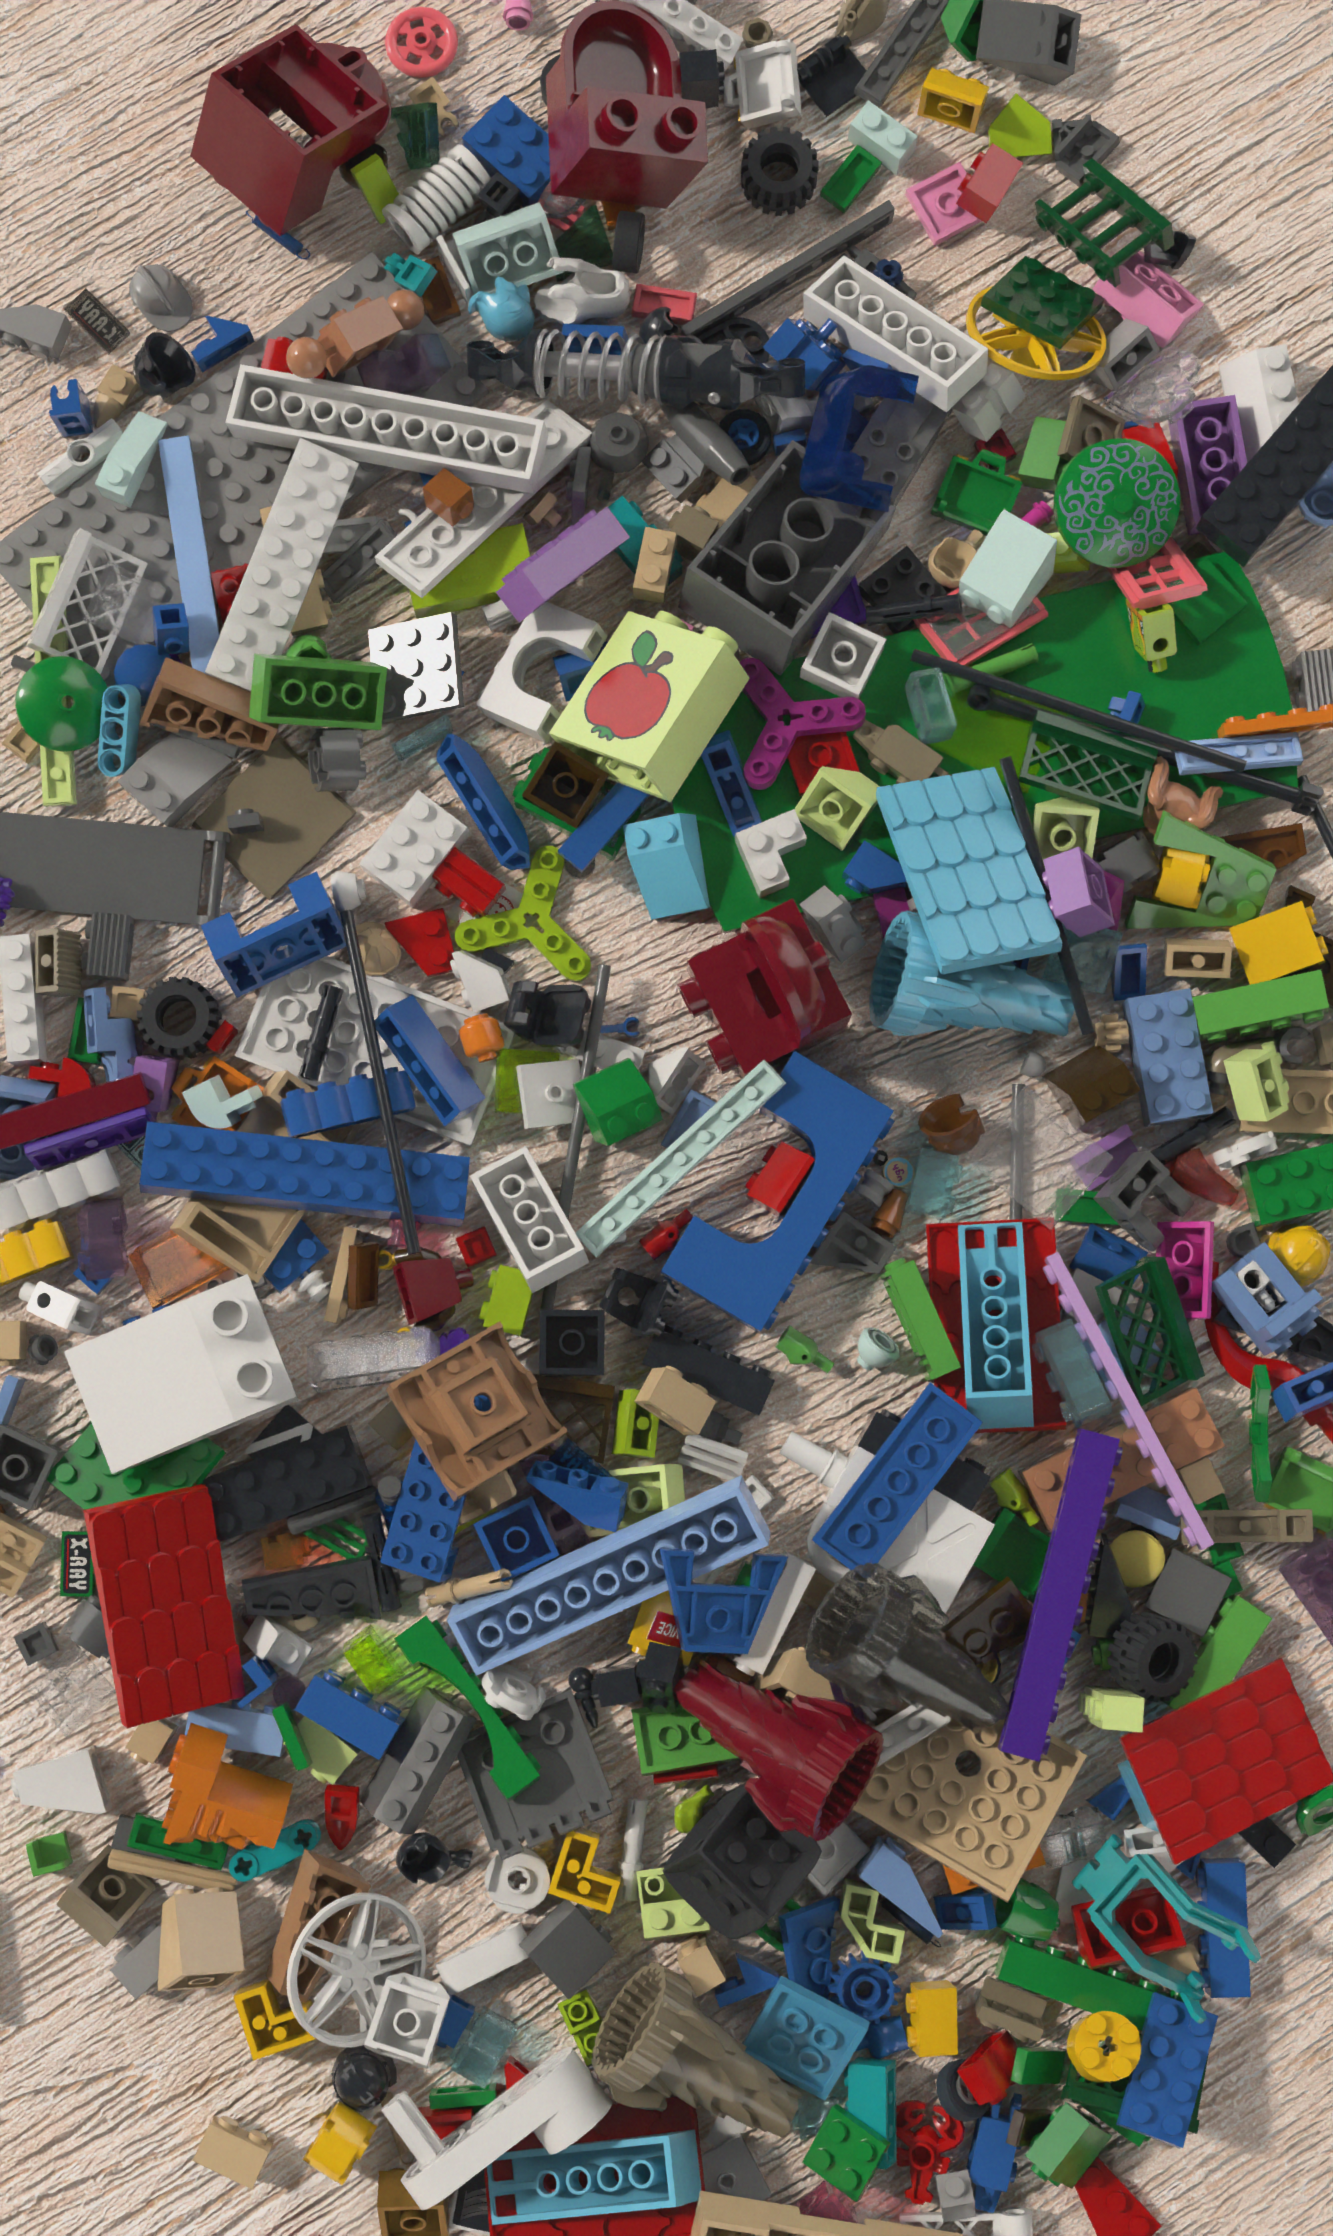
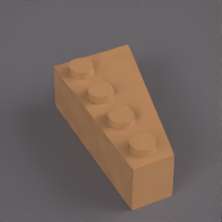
M167 657L146 701L139 725L150 727L151 723L166 726V731L176 733L179 732V729L198 733L197 737L210 739V737L214 736L225 738L229 744L268 751L279 727L277 723H262L249 717L251 692Z
M304 1849L265 1975L277 1991L285 1996H288L287 1969L289 1959L298 1937L308 1922L321 1909L333 1901L355 1893H368L371 1885L356 1869L308 1849ZM360 1904L345 1907L332 1914L320 1924L312 1934V1937L339 1945ZM308 1942L304 1948L328 1962L334 1954ZM304 1955L301 1956L299 1962L297 1988L300 2001L306 2003L325 1968L314 1963Z

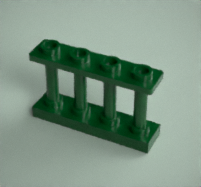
M1091 158L1083 164L1084 184L1052 208L1042 199L1036 201L1037 216L1035 218L1043 231L1051 232L1063 248L1068 247L1072 250L1077 259L1082 264H1088L1092 267L1102 281L1107 280L1111 285L1117 287L1121 284L1118 267L1148 244H1156L1163 251L1168 250L1174 245L1172 223L1095 159ZM1090 194H1096L1102 199L1099 204L1072 224L1062 217V215ZM1110 210L1113 212L1117 211L1123 216L1091 241L1081 233ZM1129 227H1136L1142 232L1141 235L1112 257H1109L1101 250V248Z

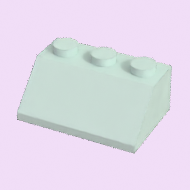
M540 202L452 233L473 295L479 291L495 293V280L498 276L519 287L520 285H529L563 273V271H556L552 267L546 266L550 258L559 257L546 214Z

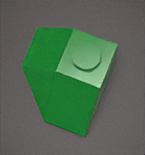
M949 0L941 16L949 43L967 62L976 61L984 0Z

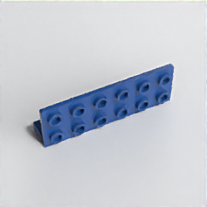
M479 1395L474 1398V1406L477 1410L482 1412L490 1410L491 1402L486 1396ZM416 1439L380 1561L382 1564L436 1582H443L451 1579L459 1548L452 1546L466 1495L456 1501L452 1500Z

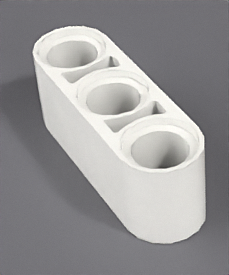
M521 1922L509 1925L437 1962L435 1966L448 1994L454 1995L528 1958L529 1956L519 1946L527 1937Z

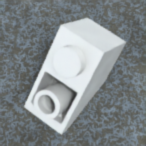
M464 950L452 953L454 959L450 961L451 968L456 978L461 977L465 988L461 990V994L467 1008L472 1007L475 1013L510 1000L511 990L502 968Z

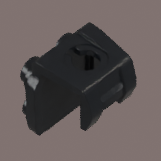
M514 982L504 1025L522 1039L533 1042L540 1047H568L581 1042L584 1036L582 1028L584 1016L591 1007V1000L585 988L575 984L550 985L544 991L537 990L539 982ZM526 1006H527V1009L530 1010V1014H529V1013H525Z
M616 1267L598 1307L630 1326V1332L644 1339L647 1336L659 1337L666 1322L665 1319L661 1318L660 1311L666 1306L671 1308L674 1305L679 1290L675 1289L672 1280L665 1276L656 1275L653 1279H649ZM624 1287L633 1289L635 1297L640 1298L638 1304L622 1305L618 1300L619 1291Z

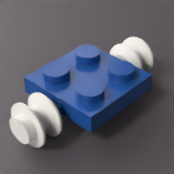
M300 1219L263 1275L279 1294L301 1278L302 1281L298 1291L307 1290L310 1294L308 1303L314 1300L320 1303L329 1296L331 1290L329 1287L332 1285V1281H323L321 1278L324 1273L323 1270L312 1272L310 1269L327 1256L329 1250L305 1222Z

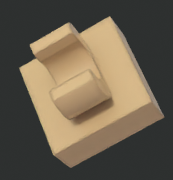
M550 492L543 493L525 513L523 518L531 526L542 521L549 529L554 528L562 519L552 509L558 499Z

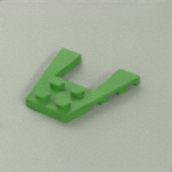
M1163 810L1153 838L1155 844L1212 856L1209 875L1206 883H1202L1200 889L1201 898L1197 909L1181 907L1134 895L1124 922L1126 928L1236 926L1259 917L1277 870L1275 865L1242 848L1238 849L1226 843L1224 839L1216 835L1212 836L1199 830L1197 826L1187 821L1183 822L1171 816V813Z

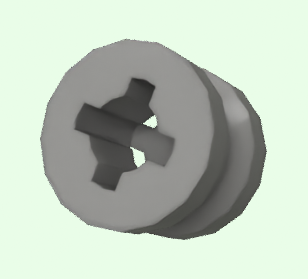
M867 1169L864 1174V1181L861 1184H857L854 1191L872 1205L880 1208L883 1204V1196L891 1192L894 1186L876 1172Z

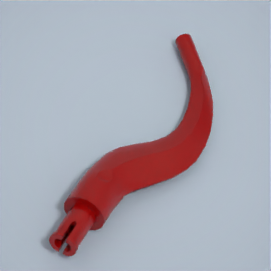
M1213 1261L1212 1281L1219 1276V1262ZM1212 1291L1211 1318L1205 1319V1326L1215 1355L1233 1379L1250 1389L1253 1367L1255 1365H1266L1272 1393L1281 1384L1305 1374L1297 1366L1286 1361L1258 1357L1241 1349L1232 1339L1226 1327L1211 1322L1219 1310L1217 1296ZM1333 1403L1302 1415L1311 1427L1317 1424L1333 1444Z

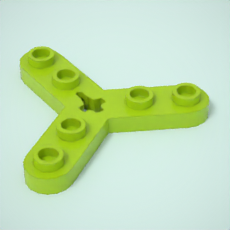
M546 845L536 851L519 908L467 920L457 927L455 941L461 950L468 953L484 951L486 948L492 949L528 940L567 980L580 982L588 977L591 971L590 958L550 917L564 869V858L558 854V848ZM526 915L531 917L538 915L537 923L544 930V933H540L533 926L527 929L524 926L526 924L524 917Z

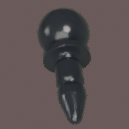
M577 1667L569 1674L568 1683L570 1688L576 1692L574 1695L575 1699H582L581 1704L586 1712L585 1717L592 1728H597L598 1712L595 1709L596 1705L591 1689V1681H593L594 1676L589 1669Z

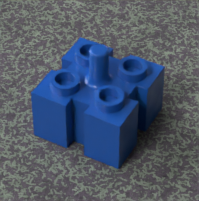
M787 318L763 346L776 361L784 358L803 359L805 361V388L811 391L823 392L846 365L845 361L840 358L843 352L832 342H825L838 327L837 323L831 318H828L820 329L808 320L805 322L800 318L797 321Z

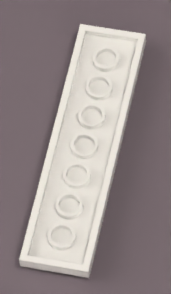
M547 399L528 416L529 418L544 420L549 435L535 493L578 454L580 446L586 447L589 444L592 435L591 431ZM463 481L472 488L474 508L467 518L461 519L457 524L451 526L427 508L375 555L376 563L419 597L423 598L534 494Z
M299 439L205 670L206 674L251 692L254 653L282 655L359 463L307 440Z

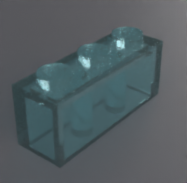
M1070 1318L1035 1333L1036 1344L1032 1345L1038 1362L1042 1363L1045 1361L1050 1373L1045 1374L1052 1392L1059 1391L1063 1402L1059 1403V1407L1066 1422L1072 1420L1075 1428H1078L1111 1414L1112 1405L1072 1319Z

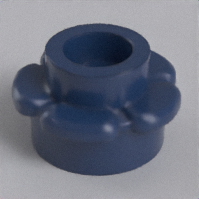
M883 259L876 264V270L873 271L875 276L894 288L902 282L904 276L901 271L902 266L896 260L888 261ZM890 271L891 275L887 276L885 273Z

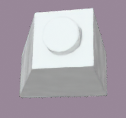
M94 1745L20 1768L13 1772L14 1778L11 1779L12 1791L16 1798H20L22 1805L102 1814L112 1808Z

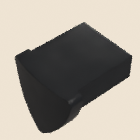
M1175 231L1173 232L1174 245L1168 250L1163 251L1156 244H1148L1144 247V261L1146 263L1171 266L1172 269H1179L1192 252L1196 238L1190 233Z

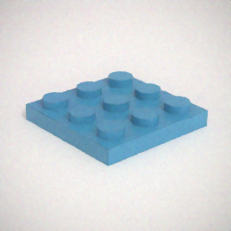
M781 1976L742 2044L747 2046L745 2049L746 2053L768 2066L777 2076L825 2101L868 2031L870 2022Z

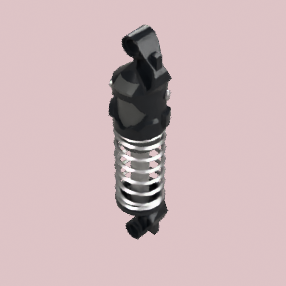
M534 328L516 348L505 353L495 348L494 343L490 341H472L466 345L468 376L475 380L496 378L513 390L526 391L531 398H545L551 389L553 377H558V394L562 400L568 396L570 378H578V395L582 401L588 396L590 379L598 380V396L602 402L608 397L610 380L618 381V398L621 403L627 400L630 387L638 395L642 405L649 396L651 399H656L661 406H672L678 409H682L692 401L704 402L709 406L721 408L722 410H736L743 402L761 394L788 399L805 395V361L803 359H780L777 361V365L768 368L749 353L740 339L727 338L718 341L716 344H703L699 338L690 334L687 336L665 335L662 338L654 335L645 344L638 334H633L625 344L624 339L616 332L605 343L604 338L597 331L591 333L585 341L582 334L577 330L572 331L565 340L564 335L558 329L552 330L549 333L547 329ZM556 335L559 337L562 345L561 352L554 351L552 338ZM574 337H578L582 353L569 352L568 349ZM594 338L599 340L602 354L588 353ZM614 339L618 340L622 355L608 354ZM637 340L639 344L630 351L628 356L633 341Z

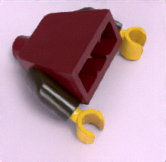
M420 1247V1253L408 1255L407 1248L396 1250L395 1254L386 1250L379 1251V1257L385 1255L389 1257L388 1264L379 1266V1268L385 1271L393 1269L408 1325L414 1324V1328L406 1326L397 1331L396 1335L407 1331L411 1336L410 1341L402 1344V1346L406 1347L413 1344L417 1336L423 1338L442 1329L455 1314V1305L462 1302L460 1289L472 1287L474 1284L473 1275L469 1268L454 1271L450 1258H442L439 1253Z

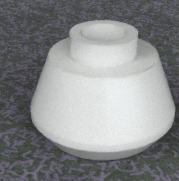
M336 871L331 876L332 894L338 911L353 910L362 904L361 898L367 897L363 879H358L354 873Z

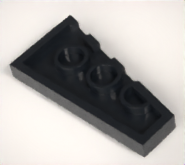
M370 1555L242 1580L247 1615L290 1616L291 1614H307L308 1617L336 1615L340 1616V1618L366 1616L370 1619H381Z

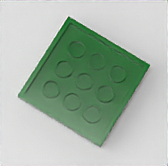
M91 1423L53 1467L47 1481L85 1510L201 1484L226 1452L207 1437L114 1475L110 1471Z

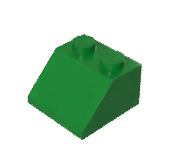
M626 1058L573 1083L594 1141L610 1146L663 1120L653 1091L630 1058Z

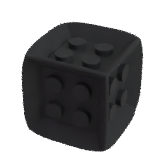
M744 1784L725 1795L716 1806L698 1821L666 1862L663 1873L677 1893L709 1925L730 1939H739L763 1927L770 1918L784 1907L813 1870L822 1850L816 1840L811 1837L807 1838L797 1830L783 1833L777 1830L756 1805L751 1794L745 1789Z

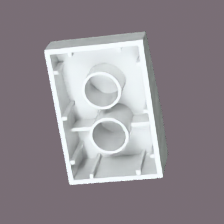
M248 1274L188 1297L64 1351L110 1471L114 1475L299 1400Z

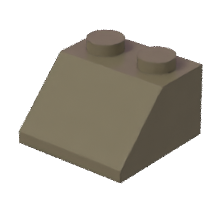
M109 1844L68 1887L56 1904L104 1947L110 1943L157 1888L156 1885L143 1875L110 1869L108 1867V1859L113 1848Z

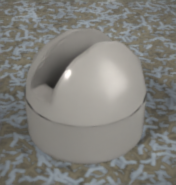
M1029 1050L1021 1066L1020 1073L1035 1078L1046 1070V1061L1039 1053Z

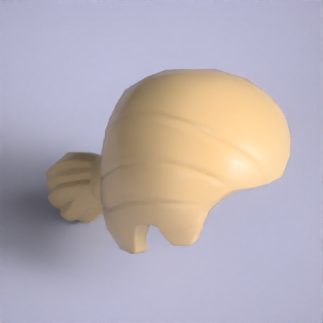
M974 529L969 533L965 541L952 537L943 539L939 545L933 548L928 558V568L933 578L942 586L958 588L959 580L977 553L976 549L981 546L986 537L980 531Z

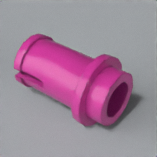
M1042 500L1039 503L1035 502L1032 505L1033 509L1021 518L1038 529L1045 522H1051L1054 512Z

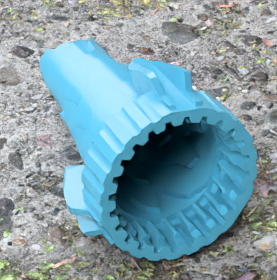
M911 911L901 912L893 919L890 927L887 929L877 955L869 996L872 1025L889 1030L893 1035L914 1036L946 1029L948 1024L965 1029H973L974 1026L996 1030L1003 1027L1032 1034L1033 1030L1064 1037L1068 1034V1025L1075 1010L1067 985L1027 975L1026 970L1016 968L1011 962L941 975L919 913Z

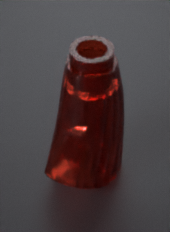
M1195 1148L1179 1155L1170 1165L1169 1175L1182 1189L1205 1200L1229 1207L1237 1199L1239 1190L1235 1189L1231 1183L1208 1164L1200 1148Z

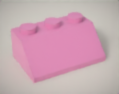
M1141 251L1118 267L1120 285L1114 287L1107 280L1102 281L1099 279L1092 289L1098 295L1105 298L1103 302L1105 305L1114 307L1120 312L1123 320L1127 318L1148 326L1157 345L1162 348L1171 343L1205 305L1157 264L1146 263L1144 261V254Z

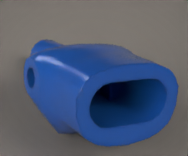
M901 2015L880 2019L879 2024H876L874 2020H870L868 2031L855 2051L868 2048L872 2057L881 2059L895 2052L910 2049Z

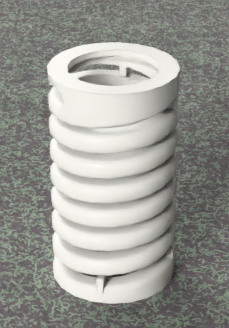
M457 144L448 152L447 157H442L438 161V165H433L429 172L422 174L420 180L413 182L412 187H407L403 191V195H398L394 199V204L386 205L382 209V213L398 238L412 252L419 254L431 243V239H436L439 236V231L444 232L447 230V223L454 224L456 222V215L462 217L465 214V208L471 209L474 206L473 199L480 201L477 195L491 178L477 158L466 147ZM400 226L405 230V232L407 233V235L409 236V238H408V237L405 235V233L401 230Z

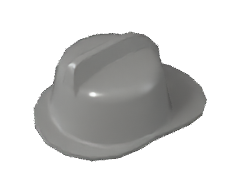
M158 264L145 267L140 265L129 284V294L133 302L146 319L157 329L176 331L184 327L190 320L193 312L192 300L187 290L167 267Z

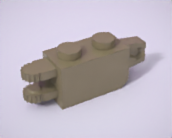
M865 720L864 724L853 735V738L869 753L870 765L883 775L886 773L892 775L897 779L896 784L916 780L923 781V779L931 778L932 776L949 775L939 767L943 760L941 755L898 725L888 726L884 730Z

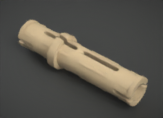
M503 1568L463 1580L460 1578L450 1579L446 1584L428 1587L425 1591V1597L436 1595V1598L428 1599L426 1602L430 1607H437L450 1602L452 1604L463 1603L466 1598L508 1590L511 1588L513 1580L502 1582L501 1579L512 1575L509 1570Z

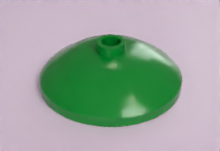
M67 656L47 658L32 666L19 682L15 696L16 714L23 730L37 744L60 752L79 750L92 744L100 736L102 697L108 687L101 675L82 660ZM63 697L71 698V708H65L62 705Z

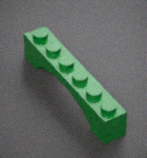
M426 1615L395 1637V1642L414 1670L421 1666L440 1675L456 1687L473 1706L486 1729L492 1747L494 1768L489 1771V1776L509 1803L540 1780V1775L537 1771L542 1767L531 1752L525 1755L518 1745L522 1742V1739L514 1727L510 1725L506 1728L499 1717L503 1715L501 1709L492 1707L486 1702L485 1697L480 1692L483 1689L482 1682L474 1672L468 1675L462 1666L466 1660L456 1646L449 1648L443 1638L447 1634L437 1619L431 1622Z

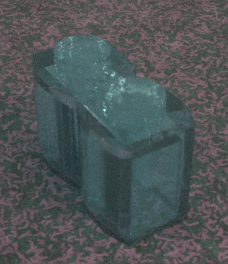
M483 2006L480 2013L474 2010L465 2028L470 2031L464 2043L458 2040L449 2055V2058L453 2060L450 2070L485 2089L514 2037L518 2025L486 2006Z

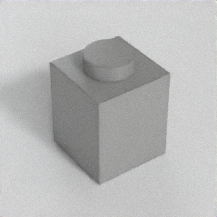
M968 2169L935 2175L943 2223L976 2217L975 2200Z

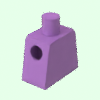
M152 1054L136 1056L133 1074L141 1072L148 1093L150 1089L154 1093V1099H151V1103L145 1105V1107L156 1122L158 1112L169 1110L173 1094L171 1087L176 1081L180 1060Z

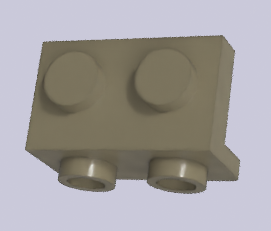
M985 1977L974 2005L980 2022L991 2029L997 2030L999 2027L1011 2031L1012 2036L1021 2041L1029 2042L1030 2039L1037 2042L1040 2041L1044 2031L1041 2018L1047 2005L1046 1999L992 1977Z

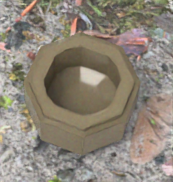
M760 18L747 21L742 32L746 48L771 42L773 31L768 21Z

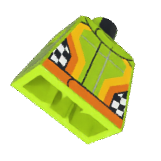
M1126 598L1135 650L1147 661L1149 672L1156 673L1166 670V657L1175 655L1177 652L1173 608L1167 603L1143 610L1139 608L1133 609Z

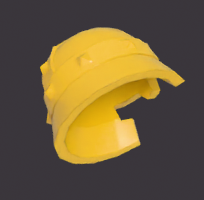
M1293 1223L1282 1226L1271 1235L1267 1245L1300 1287L1310 1285L1324 1275L1330 1256L1331 1245L1315 1228Z

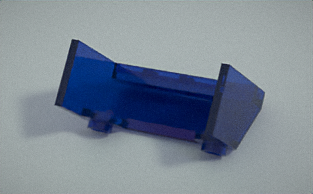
M866 365L824 380L820 388L800 471L799 484L806 494L889 512L893 486L862 479L865 468L864 462L856 453L844 451V442L856 395L868 398L880 396L914 404L919 375Z

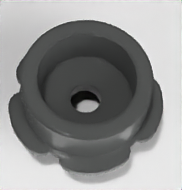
M36 1334L29 1339L28 1354L37 1364L46 1365L57 1355L58 1345L52 1336L47 1334L39 1336Z

